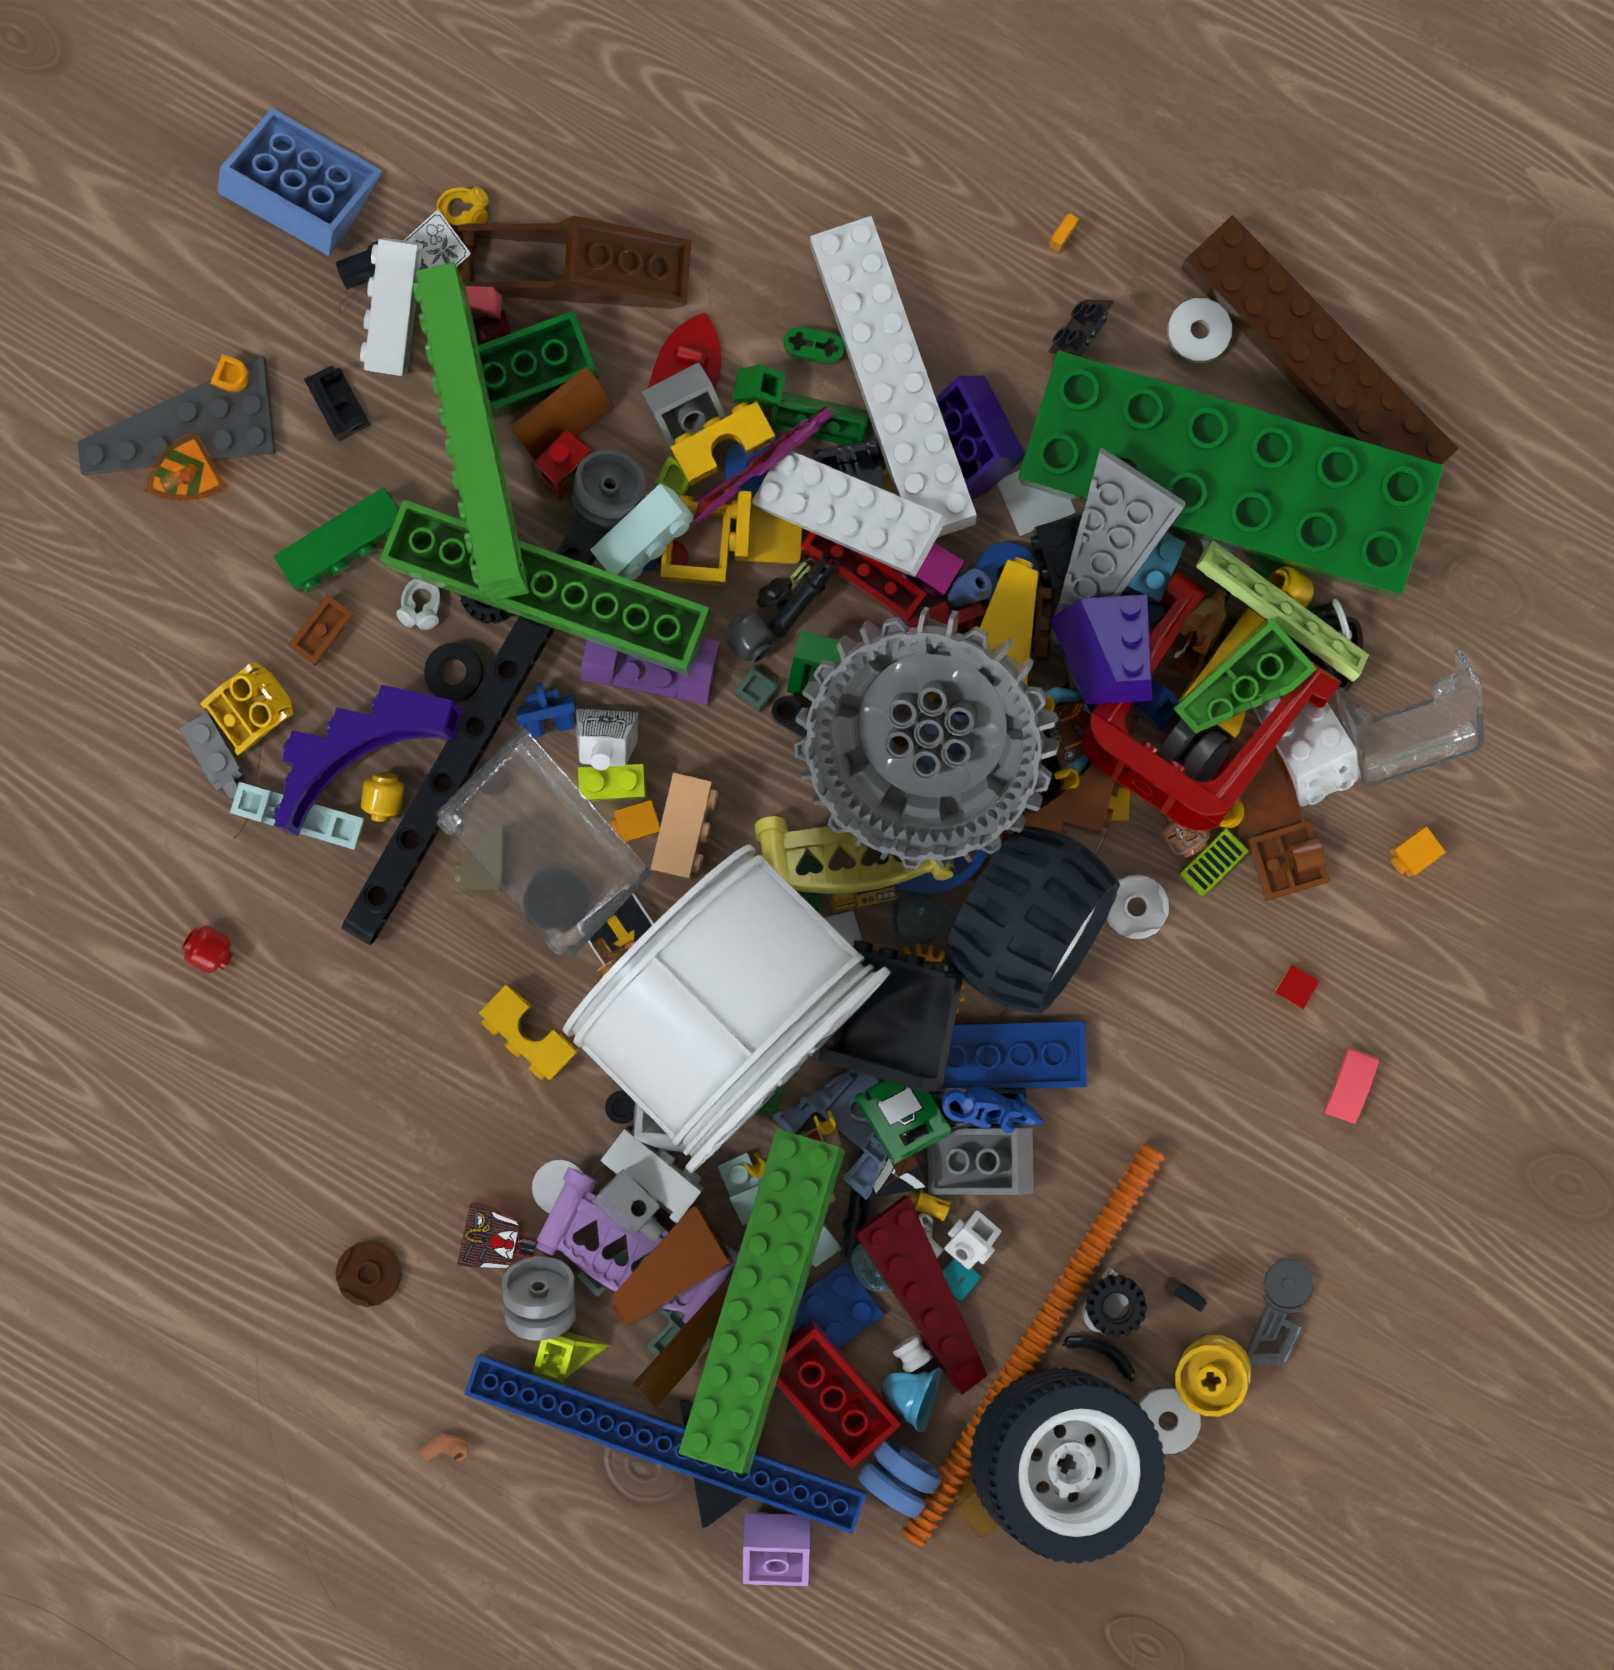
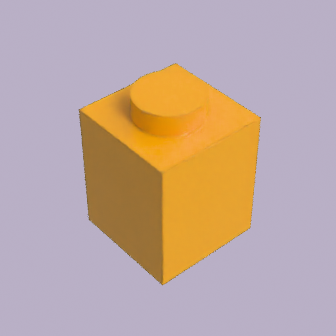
M652 800L614 811L616 819L610 820L616 839L622 837L625 844L659 834L660 831L659 819Z
M1427 826L1417 829L1389 850L1393 856L1390 860L1395 869L1401 875L1406 873L1408 877L1417 875L1446 853Z

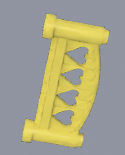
M777 816L765 817L755 823L756 839L761 843L762 857L799 892L819 894L858 893L893 886L929 872L934 875L936 880H947L953 876V871L955 870L953 859H949L944 868H940L934 859L924 860L918 869L904 868L903 863L896 861L893 858L894 855L890 853L887 855L888 861L885 864L874 863L871 866H864L861 860L869 846L861 843L859 848L854 846L858 838L850 832L836 834L829 826L788 832L786 820ZM841 847L856 862V865L851 869L842 867L838 871H832L828 866L837 849ZM806 852H809L823 866V870L820 873L809 872L806 875L796 873Z

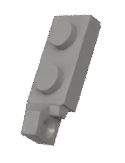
M207 712L179 729L211 785L215 787L216 791L223 788L229 799L234 800L239 784L237 779L243 777L240 771L242 768L214 719Z

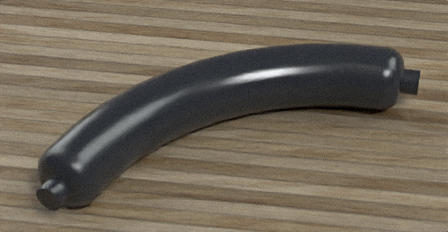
M1071 1335L1062 1341V1346H1066L1068 1349L1085 1348L1103 1354L1118 1367L1125 1379H1129L1130 1382L1135 1380L1136 1372L1132 1364L1112 1344L1086 1335Z

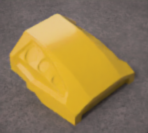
M256 662L248 664L236 675L221 684L200 703L203 709H208L236 748L234 751L237 755L246 752L274 727L293 715L290 697L273 674Z

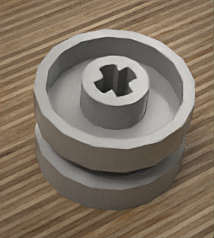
M530 1257L520 1260L508 1268L502 1279V1298L504 1300V1320L511 1332L518 1337L528 1340H548L558 1337L570 1329L576 1320V1298L574 1296V1275L569 1266L561 1260L551 1257Z

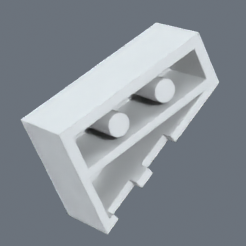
M626 1127L600 1160L616 1174L624 1169L660 1207L671 1214L669 1218L675 1223L679 1222L704 1187L699 1183L702 1178L697 1173H691L687 1168L682 1170L673 1163L676 1158L671 1153L661 1149L657 1151L652 1146L635 1140L634 1128L631 1131Z

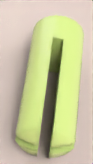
M802 562L789 577L793 583L791 589L794 590L801 582L800 579L803 575L810 572L811 566H807L806 562Z

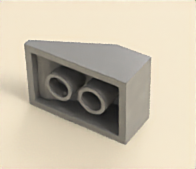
M963 1128L951 1132L949 1137L943 1138L927 1147L929 1195L1034 1194L1033 1128H1014L1012 1133H1006L1001 1128Z

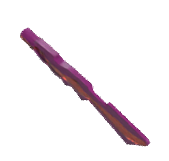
M823 407L810 418L799 422L793 429L783 433L775 442L768 445L765 452L751 458L748 468L700 497L693 517L694 522L698 523L737 494L739 492L738 488L755 475L761 476L796 446L798 447L814 434L822 424L833 417L829 408Z

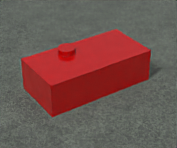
M813 1319L808 1321L789 1338L776 1385L852 1469L901 1426L899 1417Z

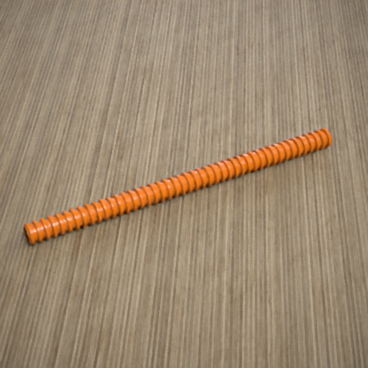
M1145 1143L1139 1145L1141 1148L1140 1152L1134 1153L1135 1160L1129 1161L1128 1165H1130V1168L1128 1170L1124 1169L1123 1174L1125 1176L1123 1179H1118L1117 1182L1120 1184L1117 1188L1113 1187V1195H1108L1107 1205L1103 1204L1101 1206L1103 1209L1102 1213H1097V1221H1092L1090 1224L1092 1229L1085 1232L1087 1235L1086 1239L1080 1240L1081 1247L1075 1248L1076 1255L1074 1257L1070 1256L1069 1261L1071 1263L1069 1266H1064L1066 1271L1064 1274H1059V1282H1054L1053 1292L1049 1291L1047 1293L1049 1298L1048 1300H1043V1308H1038L1036 1311L1038 1316L1031 1319L1033 1322L1031 1327H1026L1027 1334L1021 1335L1020 1339L1022 1342L1020 1344L1016 1343L1015 1348L1017 1350L1015 1353H1010L1011 1359L1010 1361H1005V1369H1000L999 1379L995 1378L993 1380L994 1387L988 1388L989 1395H984L982 1398L984 1403L982 1405L979 1404L977 1406L979 1411L971 1416L973 1421L967 1422L966 1426L968 1429L966 1431L962 1430L961 1440H956L955 1444L957 1446L956 1448H951V1456L944 1459L946 1462L945 1466L941 1465L939 1467L943 1480L933 1494L923 1493L927 1505L918 1518H908L906 1521L907 1527H902V1535L912 1543L920 1547L927 1545V1537L931 1538L933 1535L932 1529H937L938 1527L936 1522L944 1518L943 1511L947 1512L949 1509L948 1503H953L955 1500L953 1497L954 1493L958 1494L960 1492L959 1485H964V1477L970 1476L971 1472L969 1469L972 1467V1464H970V1449L973 1446L972 1437L975 1435L976 1425L981 1420V1414L986 1410L985 1407L991 1404L994 1400L993 1397L998 1395L1002 1388L1008 1387L1010 1382L1018 1380L1020 1376H1028L1030 1371H1035V1363H1040L1041 1361L1039 1356L1041 1353L1045 1354L1047 1352L1045 1347L1047 1344L1051 1345V1337L1058 1334L1056 1331L1057 1327L1061 1328L1063 1326L1062 1319L1068 1318L1067 1311L1073 1310L1074 1306L1072 1303L1079 1300L1077 1295L1079 1292H1084V1284H1089L1090 1280L1088 1278L1090 1274L1094 1275L1096 1273L1093 1269L1095 1266H1100L1101 1262L1099 1260L1101 1257L1105 1258V1250L1112 1247L1110 1244L1111 1240L1117 1239L1116 1232L1122 1231L1121 1224L1123 1222L1127 1223L1128 1219L1126 1216L1128 1213H1133L1131 1208L1133 1205H1138V1197H1143L1144 1193L1142 1191L1144 1187H1149L1147 1183L1149 1179H1154V1171H1159L1160 1166L1158 1165L1160 1161L1164 1162L1166 1160L1163 1154Z

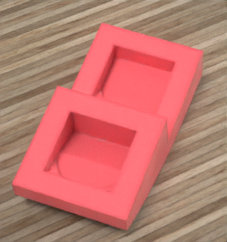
M1348 1047L1336 1073V1082L1324 1107L1326 1114L1356 1124L1373 1082L1379 1058Z

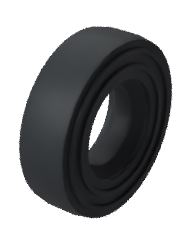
M447 643L437 647L429 655L425 663L424 676L429 689L438 697L462 701L472 696L483 679V665L479 656L468 646L460 643ZM450 660H459L466 667V676L459 684H448L442 678V667Z

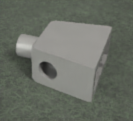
M624 1169L616 1174L591 1200L630 1236L640 1230L653 1243L666 1229L653 1216L660 1208L659 1205ZM631 1207L637 1209L638 1217L633 1215Z

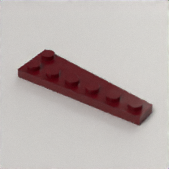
M904 1195L855 1231L854 1235L957 1393L963 1395L988 1375L910 1197Z

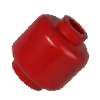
M207 925L202 926L200 929L193 928L181 948L185 951L184 959L186 962L208 974L213 973L218 968L224 970L233 956V953L229 951L231 947L230 939Z

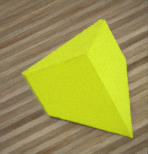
M566 1331L558 1337L541 1340L533 1372L564 1383L567 1377L610 1345Z

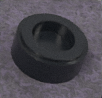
M625 1091L614 1092L609 1096L605 1104L608 1118L618 1124L630 1122L634 1118L635 1101Z

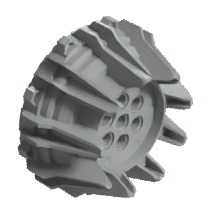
M924 607L920 614L917 628H909L900 617L886 619L883 623V628H879L870 620H867L860 629L863 642H854L847 635L841 637L836 645L841 661H822L813 674L817 682L809 681L802 694L812 701L811 707L801 708L795 720L807 730V735L798 739L794 744L795 758L805 761L808 765L802 772L801 778L802 780L812 781L817 793L813 799L814 805H826L831 812L827 825L836 834L850 832L858 839L854 846L858 848L861 843H864L870 848L882 852L880 857L882 860H885L888 853L899 856L898 858H901L904 868L918 869L924 860L934 859L940 868H944L949 859L964 856L968 863L973 862L976 849H982L990 855L998 851L1003 845L1002 832L1005 829L1018 833L1023 830L1026 818L1022 814L1024 809L1039 810L1043 800L1039 792L1047 791L1052 773L1040 762L1041 759L1056 755L1059 748L1058 740L1047 738L1043 733V730L1055 727L1057 713L1043 709L1047 698L1041 687H1029L1022 681L1031 670L1034 661L1029 658L1021 663L1007 656L1006 653L1010 650L1013 643L1010 637L992 650L988 647V632L976 626L965 634L957 633L958 611H952L948 624H943L930 618L929 608ZM931 691L937 692L941 696L942 702L933 703L929 701L926 693ZM896 705H908L911 708L912 714H900L897 711ZM962 711L968 715L970 721L965 723L958 722L954 718L953 713ZM927 723L933 724L938 728L939 733L930 735L924 730L923 725ZM903 736L907 739L909 745L900 747L894 742L893 737ZM959 743L963 745L966 753L956 754L951 750L950 745ZM923 755L931 756L935 760L936 765L926 766L921 762L920 757Z

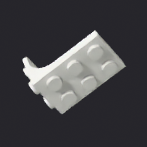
M1285 695L1278 696L1260 706L1252 708L1261 724ZM1307 702L1276 745V749L1292 778L1297 802L1300 806L1317 804L1325 796L1333 792L1349 789L1358 780L1356 748L1331 707L1327 703L1322 708H1316Z

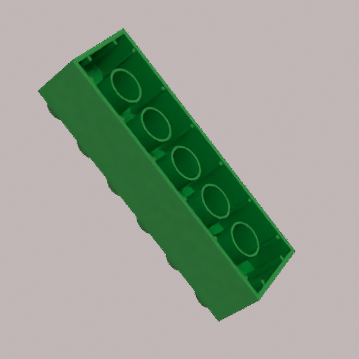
M1058 350L1018 479L1021 485L1086 504L1097 458L1102 447L1186 502L1182 511L1169 527V530L1208 542L1213 540L1221 546L1396 599L1403 594L1444 465Z

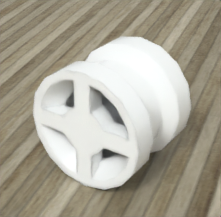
M920 1334L913 1335L892 1350L895 1357L902 1360L905 1373L915 1371L933 1358L931 1351L925 1349L922 1345L923 1339Z

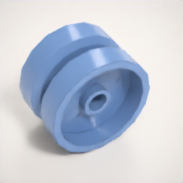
M886 1438L874 1450L879 1463L867 1462L857 1476L858 1480L884 1503L898 1512L916 1519L927 1505L921 1492L926 1494L935 1493L943 1477L919 1455L900 1443Z

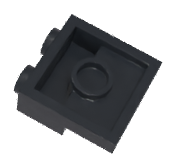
M1082 515L1069 519L1063 518L1036 526L1033 529L1034 535L1030 536L1033 552L1035 555L1040 554L1043 566L1039 567L1043 585H1049L1053 592L1063 589Z

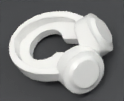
M418 579L411 580L402 592L401 608L396 612L399 621L409 628L417 625L421 630H430L437 626L439 619L436 613L441 602L439 588ZM420 589L427 590L431 594V599L427 604H424L423 610L417 614L415 612L416 603L413 601L412 596Z

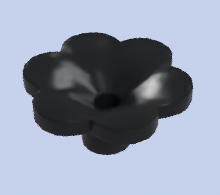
M781 578L773 579L769 585L764 586L758 592L757 605L760 608L766 606L773 608L776 606L781 610L791 594L792 581L789 578L783 580Z

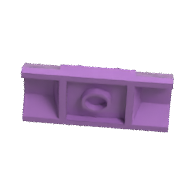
M704 639L693 671L689 677L586 640L581 680L708 705L710 686L720 641Z

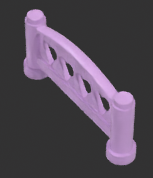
M568 1167L563 1177V1180L566 1182L537 1238L539 1242L536 1248L552 1256L556 1250L563 1252L581 1270L616 1292L633 1273V1262L653 1251L669 1232L665 1230L653 1243L640 1230L631 1236L628 1235L591 1201L596 1196L592 1192L598 1181ZM597 1220L599 1248L596 1251H589L585 1244L577 1245L573 1240L575 1232ZM626 1235L628 1263L625 1266H619L614 1259H605L602 1253L604 1247ZM725 1245L735 1263L662 1308L682 1312L685 1315L682 1321L687 1323L730 1275L736 1264L739 1252Z

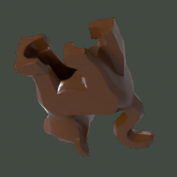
M1224 587L1217 589L1210 598L1199 601L1185 620L1181 634L1186 637L1181 649L1174 656L1171 668L1183 674L1185 672L1198 677L1205 659L1211 654L1216 643L1220 642L1225 633L1235 625L1236 619L1227 618L1228 613L1224 603L1229 600L1231 593Z

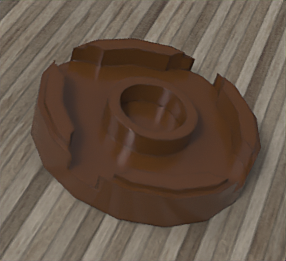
M371 1240L359 1242L348 1248L338 1260L335 1275L339 1290L346 1299L355 1305L371 1307L380 1305L393 1296L399 1288L402 1271L401 1263L395 1252L385 1244Z

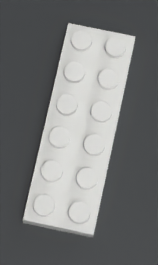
M791 450L770 468L751 501L756 508L912 577H915L947 521L942 514Z

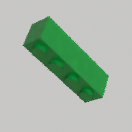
M382 487L275 554L274 558L296 591L299 593L305 591V593L311 592L322 584L321 579L331 573L333 576L342 573L349 568L348 562L358 556L362 559L371 555L377 550L375 545L385 539L388 540L399 508L389 492Z

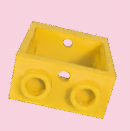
M678 495L693 515H700L711 502L717 499L711 498L696 514L695 511L699 502H694V497ZM725 502L708 515L723 517L719 569L671 565L673 539L665 546L666 550L662 554L660 573L662 581L726 586L729 536L732 525L730 504Z

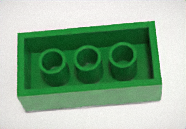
M574 310L478 346L493 418L546 399L585 367L593 373L597 380L599 379Z

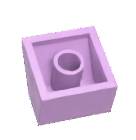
M745 1513L743 1584L808 1586L811 1519L795 1513Z

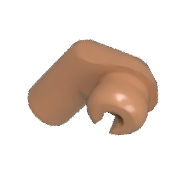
M441 1433L420 1446L419 1452L425 1461H429L441 1452L454 1457L455 1461H462L468 1455V1444L461 1437L449 1433Z

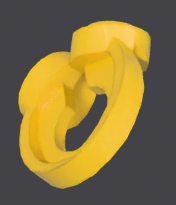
M478 186L472 189L456 187L445 191L440 196L436 208L442 213L447 222L454 227L462 224H486L488 212L485 207L489 204V199L485 191ZM455 199H461L465 204H473L469 211H463L459 216H452L449 212V206Z

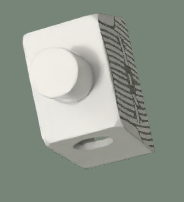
M577 709L576 741L579 762L592 765L597 770H605L609 766L626 765L638 742V712Z

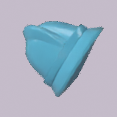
M937 1368L930 1373L923 1371L921 1374L892 1373L883 1380L881 1393L887 1405L896 1415L904 1418L905 1422L912 1424L917 1432L925 1431L938 1393L942 1370Z

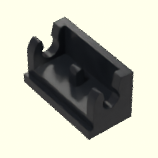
M334 365L329 366L312 376L304 378L333 435L339 442L370 426L340 367L335 369Z

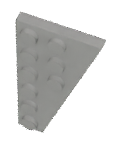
M1102 447L1097 458V464L1056 614L1079 599L1120 596L1186 503ZM1052 628L1049 638L1060 645L1058 637Z

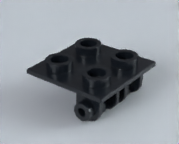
M1085 299L1078 303L1071 313L1072 318L1066 327L1061 328L1053 337L1052 342L1054 344L1048 352L1057 354L1059 350L1081 357L1086 351L1084 345L1089 347L1091 344L1088 340L1089 337L1094 339L1096 337L1095 333H1098L1107 322L1106 316L1114 301Z
M877 439L814 450L813 460L885 490Z

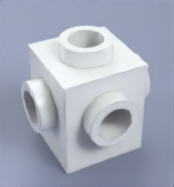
M976 1210L965 1223L959 1219L948 1232L951 1239L944 1249L969 1270L977 1261L981 1264L987 1261L995 1251L992 1245L1002 1231Z

